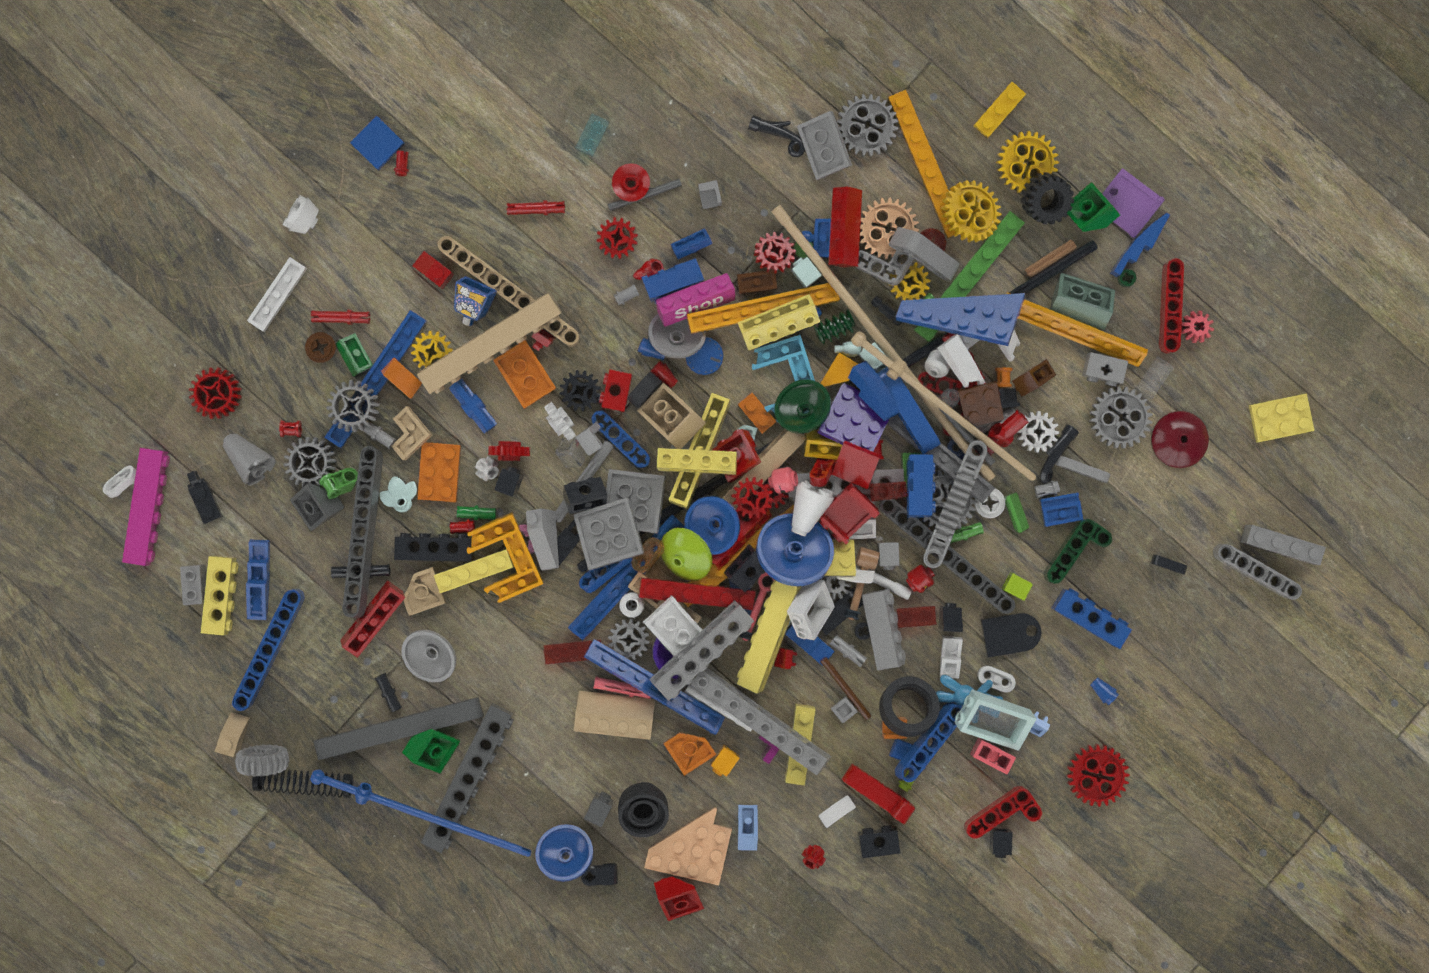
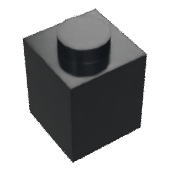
M993 828L990 830V852L996 858H1006V855H1012L1013 832L1010 829Z

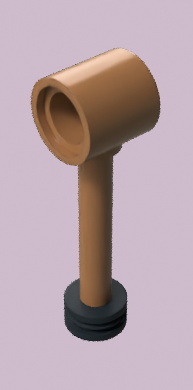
M860 547L856 557V566L861 567L860 570H875L880 553ZM865 583L856 584L851 607L846 609L847 612L845 613L847 614H844L849 620H859L858 614H861V612H858V607Z

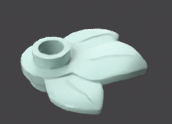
M394 476L389 481L388 490L379 493L380 499L387 507H394L400 513L407 512L412 506V499L417 494V486L414 481L405 485L400 478ZM405 500V503L400 506L399 502Z

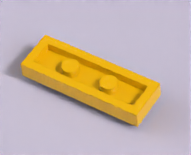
M1011 82L974 124V127L985 137L989 138L1026 93Z

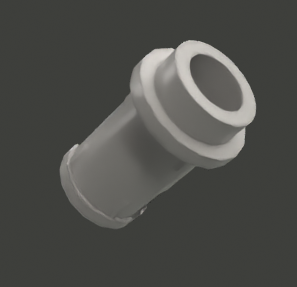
M633 284L621 292L617 291L614 298L618 305H625L624 302L639 296V293Z
M1053 480L1047 484L1034 486L1037 498L1050 494L1057 495L1060 492L1058 482Z

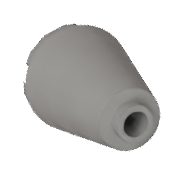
M229 434L224 438L223 448L243 483H247L248 486L254 485L265 478L263 474L267 470L270 472L273 469L275 459L272 455L238 434Z

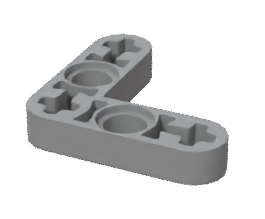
M859 250V258L863 257L869 263L867 266L864 262H858V267L856 268L894 286L902 281L914 258L909 254L896 250L890 263L865 251ZM907 255L908 259L905 263H898L899 256ZM876 263L882 264V269L879 272L875 273L872 271V267ZM886 270L891 274H894L896 272L897 278L891 279V277L888 274H886Z

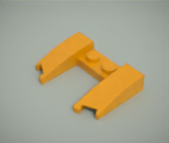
M513 512L468 532V536H472L471 547H467L468 554L503 540L517 571L484 588L487 594L491 590L500 597L497 600L498 603L543 584L541 574L526 545Z

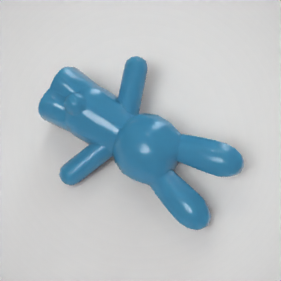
M944 674L940 677L941 683L954 691V693L936 691L939 702H955L963 707L965 698L974 689L969 685H961L950 676ZM987 680L977 691L990 695L986 692L992 687L993 682ZM993 696V697H996V698H998V699L1003 700V697H1001V696ZM981 704L978 707L979 710L993 717H997L999 714L998 710ZM978 709L971 720L974 723L978 721Z

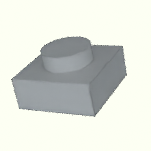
M846 696L831 707V710L842 723L858 712Z

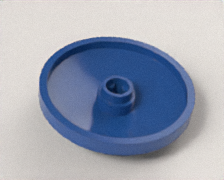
M793 513L779 515L767 522L759 534L756 553L761 567L771 578L785 585L806 586L817 582L828 572L833 561L834 545L830 534L818 521L811 531L807 532L806 536L796 534L791 531L793 527L791 525Z

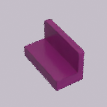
M758 734L759 739L768 744L761 754L762 760L770 764L779 748Z

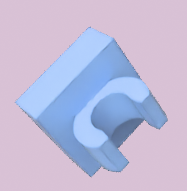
M1037 711L1034 713L1036 721L1030 732L1041 737L1048 731L1050 724L1047 723V716L1042 720L1039 719V712Z

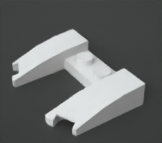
M1015 330L1013 331L1009 346L998 344L1009 362L1015 357L1013 355L1015 347L1020 346ZM954 334L937 349L964 387H968L969 382L977 381V385L984 384L985 381L968 351L979 340Z

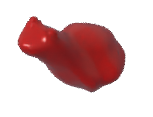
M651 258L633 274V277L641 280L643 276L647 275L649 277L657 274L660 270H664V266L660 260Z

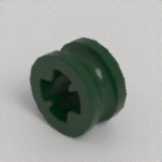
M1130 269L1122 271L1121 275L1117 278L1119 285L1122 287L1132 286L1137 279L1135 272ZM1124 273H1126L1127 276H1131V280H1129L1130 283H1128L1127 281H1123L1122 278L1125 277Z

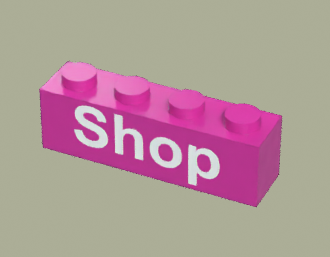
M725 273L656 299L657 312L664 327L687 319V314L713 309L735 301V288L728 274Z

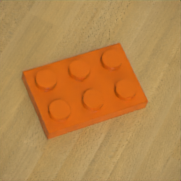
M526 340L493 360L524 409L557 389Z
M425 442L421 446L418 500L457 502L461 445Z

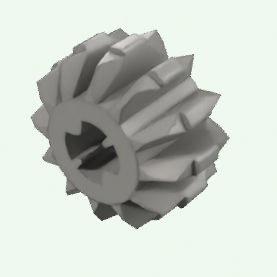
M823 576L829 593H832V600H835L836 593L840 599L843 598L841 591L848 594L849 591L844 587H850L851 583H845V580L838 579L837 583L839 586L831 588L832 584L830 581L832 579L835 580L837 576Z

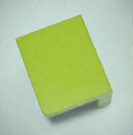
M1009 573L1001 590L1025 601L1033 584L1014 573Z

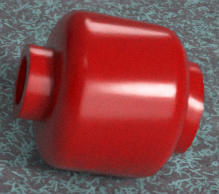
M920 564L907 573L908 578L906 582L913 592L923 593L934 585L933 577L935 574L931 568H926Z

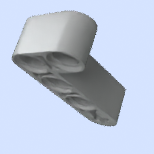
M897 227L889 243V246L893 249L909 254L935 275L949 282L952 281L960 265L925 236L913 230Z

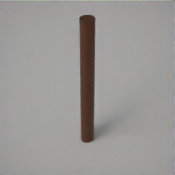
M827 657L820 660L821 664L863 718L868 720L871 714Z

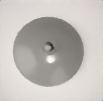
M657 314L649 325L648 337L654 349L662 355L671 358H685L697 353L702 348L706 339V331L691 334L687 319L664 327L659 314Z
M417 630L412 632L403 642V661L409 671L419 679L427 682H441L450 677L454 672L456 654L452 645L442 635L431 630Z

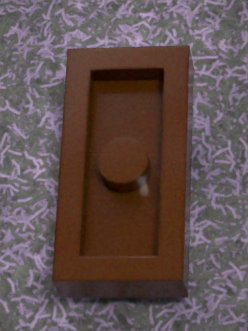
M770 270L769 273L767 271L737 274L739 294L777 289L776 274H774L773 270Z

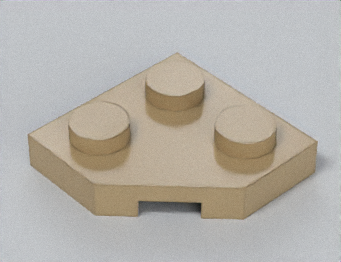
M434 567L413 575L403 600L409 616L446 603L443 593L439 592L436 584Z

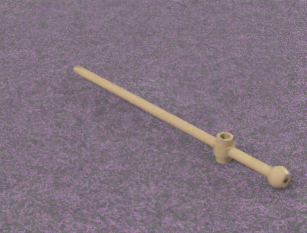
M856 332L852 337L853 345L857 347L862 346L888 367L889 370L886 373L888 377L892 380L901 377L1031 481L1036 479V475L909 375L905 371L907 364L902 359L898 358L895 362L889 359L870 344L862 332Z

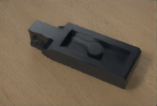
M197 471L187 473L190 484L187 485L203 524H208L223 517L209 483L204 478L200 479Z

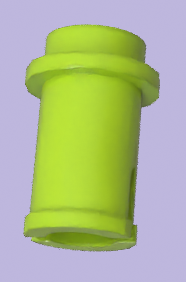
M909 769L907 770V772H906V774L904 775V777L908 775ZM901 780L898 787L908 792L912 790L911 786L914 781L906 782Z

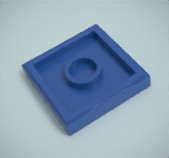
M378 116L350 142L378 171L405 144Z

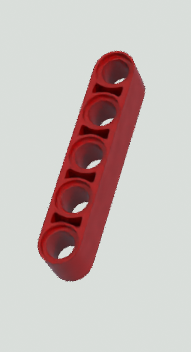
M1177 258L1167 261L1162 268L1159 348L1166 354L1176 352L1181 345L1184 263ZM1171 263L1176 265V273L1170 270ZM1170 282L1175 284V292L1169 289ZM1169 301L1175 304L1174 311L1169 310ZM1169 320L1174 323L1173 330H1170L1167 327V322ZM1168 339L1173 342L1174 346L1172 349L1166 346Z

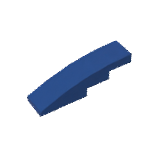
M1170 214L1162 215L1131 242L1111 270V275L1115 277L1120 276L1127 262L1135 263L1143 249L1148 251L1153 248Z
M250 539L249 561L247 562L248 581L246 582L247 619L267 620L270 540Z

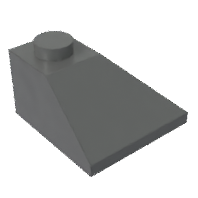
M308 483L290 501L309 530L313 531L337 515L345 507L339 497L329 499L325 488Z

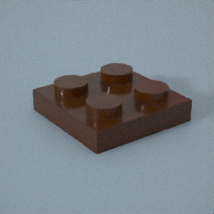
M996 381L958 390L963 418L972 425L979 426L1004 420Z

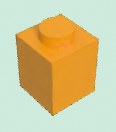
M723 745L711 762L712 771L719 776L723 774L727 777L740 759V755L726 745Z

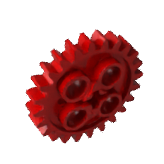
M1097 743L1094 749L1090 745H1087V751L1080 748L1082 754L1074 753L1077 759H1070L1073 766H1067L1071 773L1066 774V776L1072 779L1067 784L1074 785L1070 791L1072 793L1077 792L1075 797L1077 799L1082 797L1081 801L1083 803L1089 800L1090 806H1093L1094 802H1096L1098 807L1101 806V802L1108 806L1109 799L1115 803L1114 796L1121 798L1122 796L1119 791H1126L1123 784H1129L1125 777L1130 776V774L1124 772L1129 767L1122 765L1126 760L1124 758L1118 759L1121 754L1119 752L1114 753V748L1112 747L1107 751L1105 744H1103L1101 749ZM1090 759H1094L1095 765L1092 768H1087V762ZM1110 763L1113 764V770L1106 773V766ZM1081 771L1101 773L1104 776L1114 777V780H1108L1103 777L1096 778L1091 774H1084ZM1085 778H1090V784L1083 787L1082 781ZM1108 782L1109 788L1106 791H1101V785Z

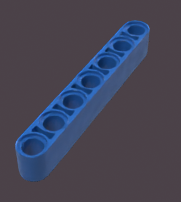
M291 589L284 594L233 697L232 705L236 710L244 711L253 705L304 602L305 595L300 589ZM293 592L298 595L296 603L290 599V595ZM283 610L289 612L290 617L288 620L283 619ZM275 627L281 630L280 637H276L273 634ZM267 644L273 649L271 654L265 652ZM258 662L264 665L262 672L256 668ZM249 679L254 680V689H251L248 686ZM241 696L246 698V706L240 704L239 699Z

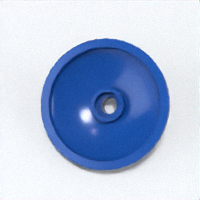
M708 496L695 501L685 516V529L698 534L708 545L711 555L729 550L738 539L740 532L738 514L729 502L720 497ZM715 521L719 522V527L715 525Z
M567 824L558 825L545 832L538 841L535 852L536 862L541 872L548 878L561 882L571 881L580 877L589 868L593 859V845L589 836L581 828ZM565 855H569L567 860L563 859Z

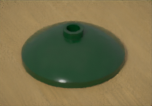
M809 379L795 381L786 386L778 395L774 407L775 417L778 423L789 432L797 434L811 432L821 426L827 419L831 410V397L827 389L817 381Z

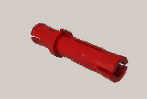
M543 200V202L507 203L508 216L523 214H544V216H548L551 213H565V201L548 202Z
M311 311V316H318L311 318L312 323L370 324L371 319L363 318L370 316L369 311Z

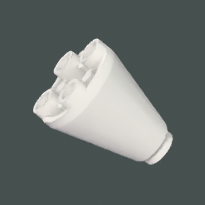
M807 480L798 483L791 531L806 536L807 532L811 531L834 499L832 496L833 492L826 488H815Z

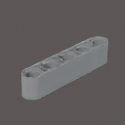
M1218 544L1214 547L1213 555L1218 561L1281 597L1294 600L1301 596L1302 588L1298 583L1228 544ZM1225 547L1227 549V556L1223 558L1220 552ZM1240 557L1244 560L1242 567H1239L1237 564ZM1256 567H1259L1261 572L1260 575L1256 577L1254 574V569ZM1273 576L1277 578V583L1274 586L1271 585V578ZM1289 586H1292L1294 591L1293 594L1289 596L1287 593V589Z

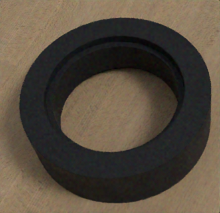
M912 676L901 677L893 681L883 692L879 702V712L884 724L892 732L904 737H915L926 732L936 721L940 710L939 699L932 686L926 681ZM901 690H912L921 695L927 707L924 720L916 724H908L901 721L892 709L894 694Z

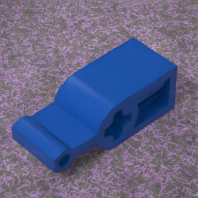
M792 624L786 630L785 634L819 664H821L820 660L827 657L829 659L835 652L818 636L815 640L798 637Z

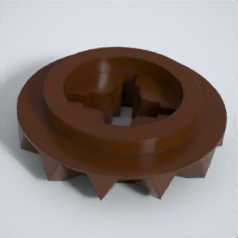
M314 333L306 341V354L314 362H328L334 357L336 351L335 341L327 333ZM318 341L322 345H327L324 348V354L321 351H314L318 348Z

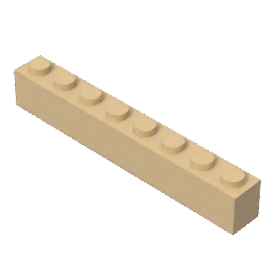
M548 292L419 371L417 376L429 394L432 392L437 394L446 388L444 385L451 381L453 384L462 378L461 374L466 371L470 374L478 369L477 365L484 362L486 364L494 359L493 355L500 351L502 354L511 348L510 344L516 341L519 344L527 339L526 334L531 331L534 334L544 328L542 326L548 321L550 324L560 318L559 314L562 311L551 293Z

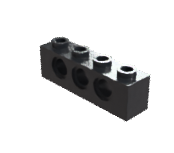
M400 533V537H395L394 560L474 561V552L467 553V547H471L472 538H469L468 534H458V538H450V534H438V537H431V533H419V537H412V533ZM413 541L418 542L420 545V549L417 552L411 550V543ZM432 542H437L439 545V550L436 553L430 550ZM451 542H455L458 545L456 553H452L449 550Z

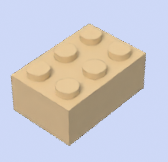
M664 383L637 410L676 449H682L706 423Z

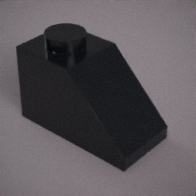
M945 602V606L940 605L938 628L942 631L963 632L962 608L957 607V603Z

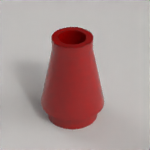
M659 361L650 370L670 389L678 382L667 364Z

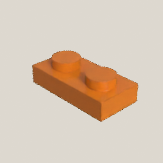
M753 393L738 404L761 434L777 422L765 410L763 404Z

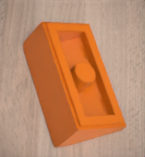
M395 358L381 371L388 380L410 399L422 384L418 378Z

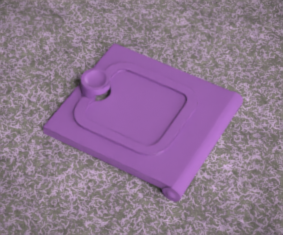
M1123 168L1102 193L1121 214L1113 222L1129 233L1132 238L1137 236L1165 201L1164 197L1157 195Z

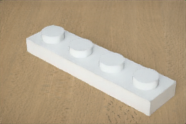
M289 257L247 321L265 332L307 268Z

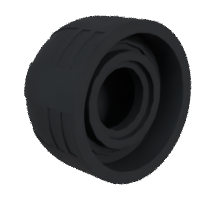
M648 782L633 784L623 791L618 804V819L623 830L635 837H650L664 829L669 819L668 802L665 794L658 787Z

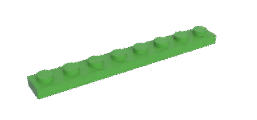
M1009 211L997 226L998 229L993 231V235L987 238L940 298L966 297L1025 222ZM917 326L914 329L927 342H930L938 332V330Z

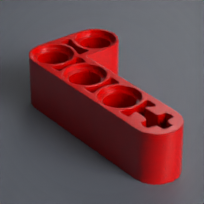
M853 763L841 779L888 811L891 816L904 825L916 809L911 802Z
M1016 786L969 818L964 824V830L971 838L977 839L1019 810L1032 822H1036L1041 818L1042 810L1025 787ZM1024 791L1025 798L1017 800V794ZM1008 802L1010 804L1009 809L1002 811L1001 805ZM1031 807H1035L1036 813L1029 816L1028 810ZM993 813L994 819L990 822L985 821L986 815ZM981 819L985 826H982L978 820ZM972 825H974V826L976 827V829H977L976 832H973V831H972V828H971Z

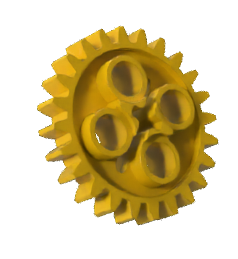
M1027 131L1025 136L1023 132H1019L1018 137L1015 134L1012 135V141L1009 139L1005 140L1007 147H1000L1004 152L997 154V156L1001 157V160L996 161V164L1001 165V168H998L997 171L1003 172L999 178L1007 179L1004 185L1011 183L1010 190L1017 187V193H1021L1023 189H1026L1025 183L1029 184L1031 182L1029 179L1031 178L1030 172L1032 169L1042 175L1044 172L1050 174L1058 172V169L1054 168V165L1059 164L1058 161L1054 160L1058 154L1052 153L1056 147H1049L1051 140L1045 142V135L1038 138V132H1034L1032 136L1030 131ZM1019 145L1025 148L1023 156L1017 152ZM1033 146V151L1030 154V147ZM1037 151H1041L1043 153V159L1041 161L1037 160L1035 157ZM1028 159L1031 165L1027 166L1024 160ZM1014 164L1018 165L1020 168V171L1017 175L1012 172V166ZM1025 171V178L1022 179V174Z
M968 180L963 183L959 182L956 186L954 185L950 188V191L945 194L946 198L942 200L946 204L941 207L942 210L946 211L942 217L948 219L944 224H950L949 231L955 230V237L960 234L961 241L966 238L968 243L973 240L975 243L980 240L983 241L993 235V231L998 229L996 225L1001 222L997 219L1002 215L997 212V209L1001 208V206L995 204L998 198L993 199L994 192L988 193V186L983 189L982 182L977 185L975 180L970 183Z

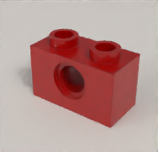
M609 369V373H605L603 384L606 385L605 392H601L599 403H602V408L625 412L632 374ZM614 385L621 388V392L617 396H613L610 393V389Z

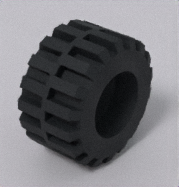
M1044 172L1043 175L1041 173L1036 174V178L1031 177L1029 184L1025 183L1026 189L1021 192L1024 196L1020 199L1021 203L1024 204L1022 208L1028 216L1045 225L1047 223L1050 225L1055 224V221L1059 223L1062 221V217L1066 218L1068 216V210L1071 211L1073 208L1070 205L1074 203V199L1071 197L1074 195V192L1067 181L1055 174ZM1053 189V201L1047 207L1041 208V197L1046 191Z

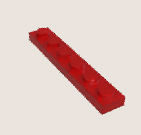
M641 577L638 597L666 601L672 596L677 602L728 607L733 601H736L743 609L753 610L755 590L748 589L744 592L740 588Z

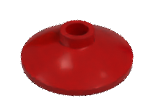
M625 164L615 171L612 177V188L620 199L627 202H635L647 194L650 188V178L647 171L640 165ZM630 181L635 183L633 187L628 186Z

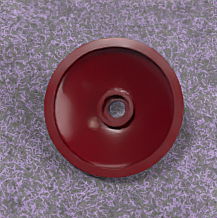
M1185 411L1168 413L1158 420L1152 430V449L1156 457L1167 466L1173 468L1193 466L1203 458L1208 449L1209 435L1207 428L1202 420L1192 413ZM1182 436L1186 437L1185 443L1181 442Z

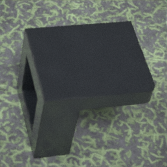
M1015 388L998 389L1002 409L1020 406V402H1017Z

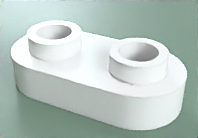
M132 466L124 467L105 483L103 492L110 498L119 496L122 491L134 484L136 469Z
M991 666L981 667L977 674L982 684L987 680H991L993 682L992 688L1002 692L1012 691L1016 684L1015 678L1011 674ZM985 672L990 673V677L987 679L984 678ZM1003 679L1008 680V683L1005 686L1002 685Z

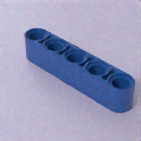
M886 367L877 372V374L888 388L899 411L898 416L922 454H926L941 445L901 377L892 380L886 374L889 370Z
M947 703L942 707L934 724L920 735L895 768L897 778L906 782H913L956 729L957 725L954 721L957 713L962 708L961 705ZM953 708H955V709H956V713H955V715L952 717V716H951V711H952ZM944 723V729L940 732L939 726ZM932 738V744L928 747V740ZM920 753L921 758L916 762V755ZM908 768L909 773L904 777V770Z

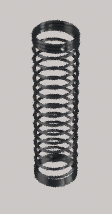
M290 769L287 772V787L284 792L282 786L285 770L281 772L279 791L276 789L279 773L274 775V788L272 791L270 789L272 774L268 776V787L266 790L264 789L266 775L252 776L253 791L260 792L263 789L264 792H267L269 789L271 793L275 790L276 793L281 791L284 794L287 791L291 794L294 791L295 794H298L300 791L301 795L306 792L308 796L311 793L316 796L318 793L320 797L323 794L328 797L331 793L332 797H335L336 794L339 798L342 795L346 799L351 797V793L343 790L339 796L337 788L333 796L332 786H330V791L327 795L326 784H324L322 794H320L321 784L317 785L318 789L314 794V784L312 782L311 791L308 794L309 771L306 772L305 790L303 793L301 792L303 770L300 771L297 793L295 792L297 770H294L293 788L291 792H289ZM332 772L330 778L334 779V773ZM340 773L337 774L336 780L340 781ZM345 773L343 775V782L353 785V775Z

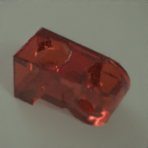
M906 481L869 485L871 501L908 497Z

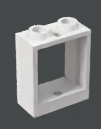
M818 580L813 584L802 586L787 610L797 636L802 639L815 640L835 607L825 581ZM814 605V609L808 617L807 613L811 606Z

